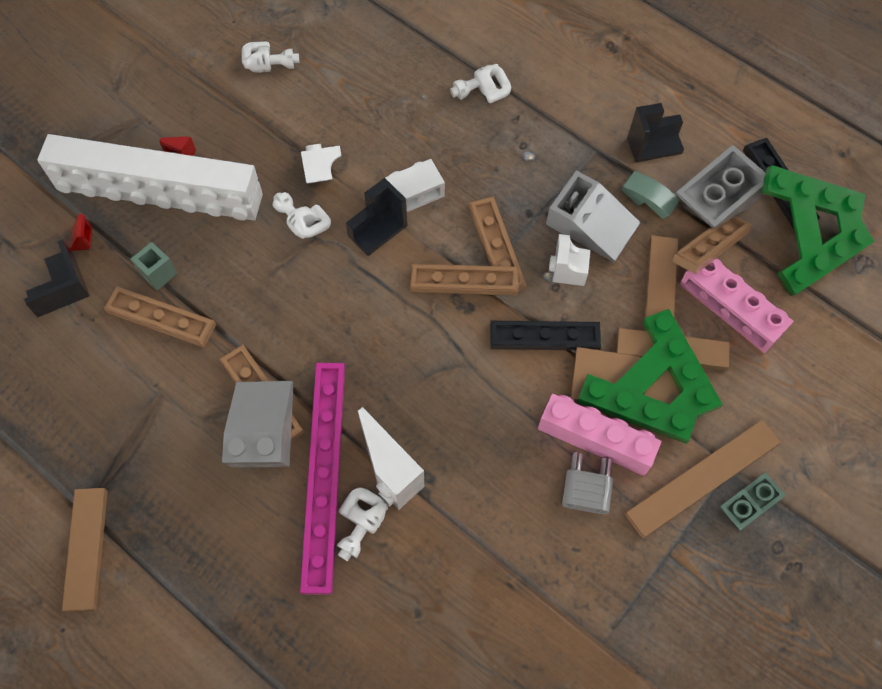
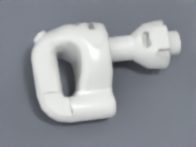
M267 41L250 42L242 47V63L246 69L255 73L270 72L271 65L282 64L288 69H294V64L300 63L299 53L293 54V49H286L281 54L270 55V44Z
M498 64L481 67L474 72L473 79L454 81L453 87L450 88L452 97L458 96L462 100L468 96L471 90L478 87L490 104L507 97L511 92V84L504 70ZM494 75L497 78L501 86V89L496 88L495 83L492 80V77Z
M286 192L277 193L273 198V207L278 212L288 215L287 225L296 236L302 239L311 238L329 229L331 219L319 205H314L312 208L304 206L295 209L293 207V199Z
M356 488L350 492L338 512L356 524L351 535L343 538L337 544L341 548L338 556L348 561L351 556L357 558L361 551L360 542L366 532L374 534L377 528L380 527L381 522H383L388 505L381 497L367 489ZM361 499L373 507L364 511L359 507L358 501Z

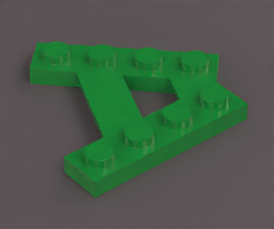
M773 165L766 168L762 193L789 201L800 258L777 273L790 296L798 294L875 242L862 221L866 194ZM816 210L837 216L839 232L823 243Z
M666 309L644 318L642 322L654 345L615 384L588 374L577 402L687 444L690 440L696 418L720 409L723 404L670 309ZM667 370L681 393L671 404L644 395Z

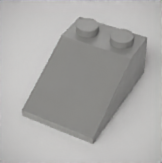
M732 145L676 192V195L715 229L745 211L764 195L762 189L765 172Z
M293 381L236 382L224 430L222 463L232 468L290 467Z

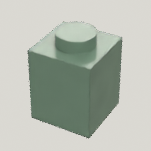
M153 242L149 243L131 258L139 274L156 291L178 274L170 258Z

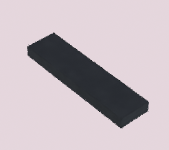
M768 138L745 145L743 149L745 155L764 172H766V168L772 165L788 170ZM773 197L795 231L790 202Z
M490 320V349L576 350L577 347L593 350L601 349L600 322Z

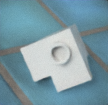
M321 144L306 146V151L301 152L306 183L332 180L331 166L336 159L342 157L340 146L322 148Z
M559 234L556 254L550 257L549 271L553 272L552 282L584 286L588 276L590 250L574 246L570 240V235Z

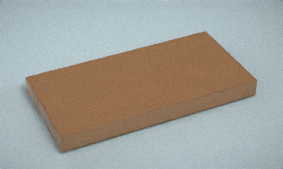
M577 347L570 398L574 403H578L577 401L588 374L615 384L641 357ZM667 370L644 395L671 404L681 393Z

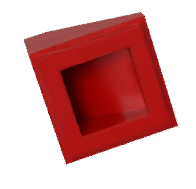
M165 137L159 140L164 152L194 156L196 153L191 137Z
M78 214L72 227L70 250H89L92 226L85 215Z

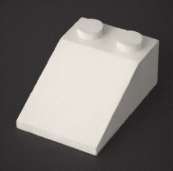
M362 407L358 410L377 480L376 487L380 491L378 495L389 507L393 504L400 510L425 487L424 470Z

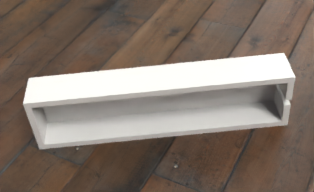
M51 134L47 135L37 159L57 190L63 193H82L88 197L101 196L114 201H132L139 205L146 203L165 209L170 207L178 208L190 213L197 211L216 217L223 215L237 220H256L263 195L255 167L249 164Z

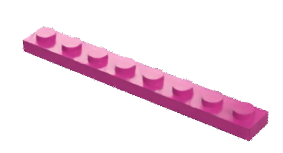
M316 363L300 589L302 595H333L345 382L344 363Z

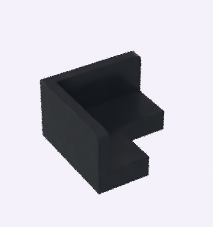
M662 103L636 107L627 136L635 162L683 154L684 148L679 137L683 124L680 114L663 117L664 108Z
M383 178L364 193L366 208L346 222L348 237L367 256L371 255L408 226L406 198L386 178Z
M63 239L58 241L61 252L44 259L52 281L26 291L28 297L24 299L25 303L37 317L90 296L75 256Z

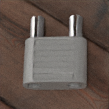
M578 452L573 453L571 470H567L562 506L591 513L609 514L613 478L610 477L612 460L608 458L606 465L607 458H602L600 474L581 471L582 453L578 455L576 469Z

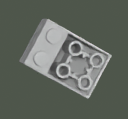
M576 170L550 206L546 225L564 235H570V238L615 262L640 225V221L599 182Z

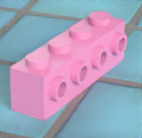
M717 258L697 274L687 270L679 284L764 354L794 322L785 311L775 307L762 293L751 288L744 282L742 277L732 273Z
M553 393L538 427V430L601 458H607L606 460L610 458L612 463L644 477L652 467L662 442L656 439L655 435L646 430L638 431L629 427L621 419H610L601 415V412L593 407L580 406L574 403L568 396H557Z

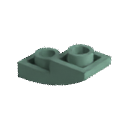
M636 171L631 173L620 188L635 204L640 206L645 202L663 220L670 216L680 201V198L668 188Z
M765 472L725 502L720 508L738 530L741 531L786 495Z

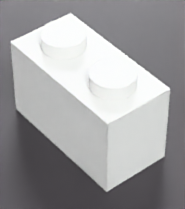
M432 159L417 162L412 167L402 171H395L388 177H385L406 198L407 212L445 197V182Z

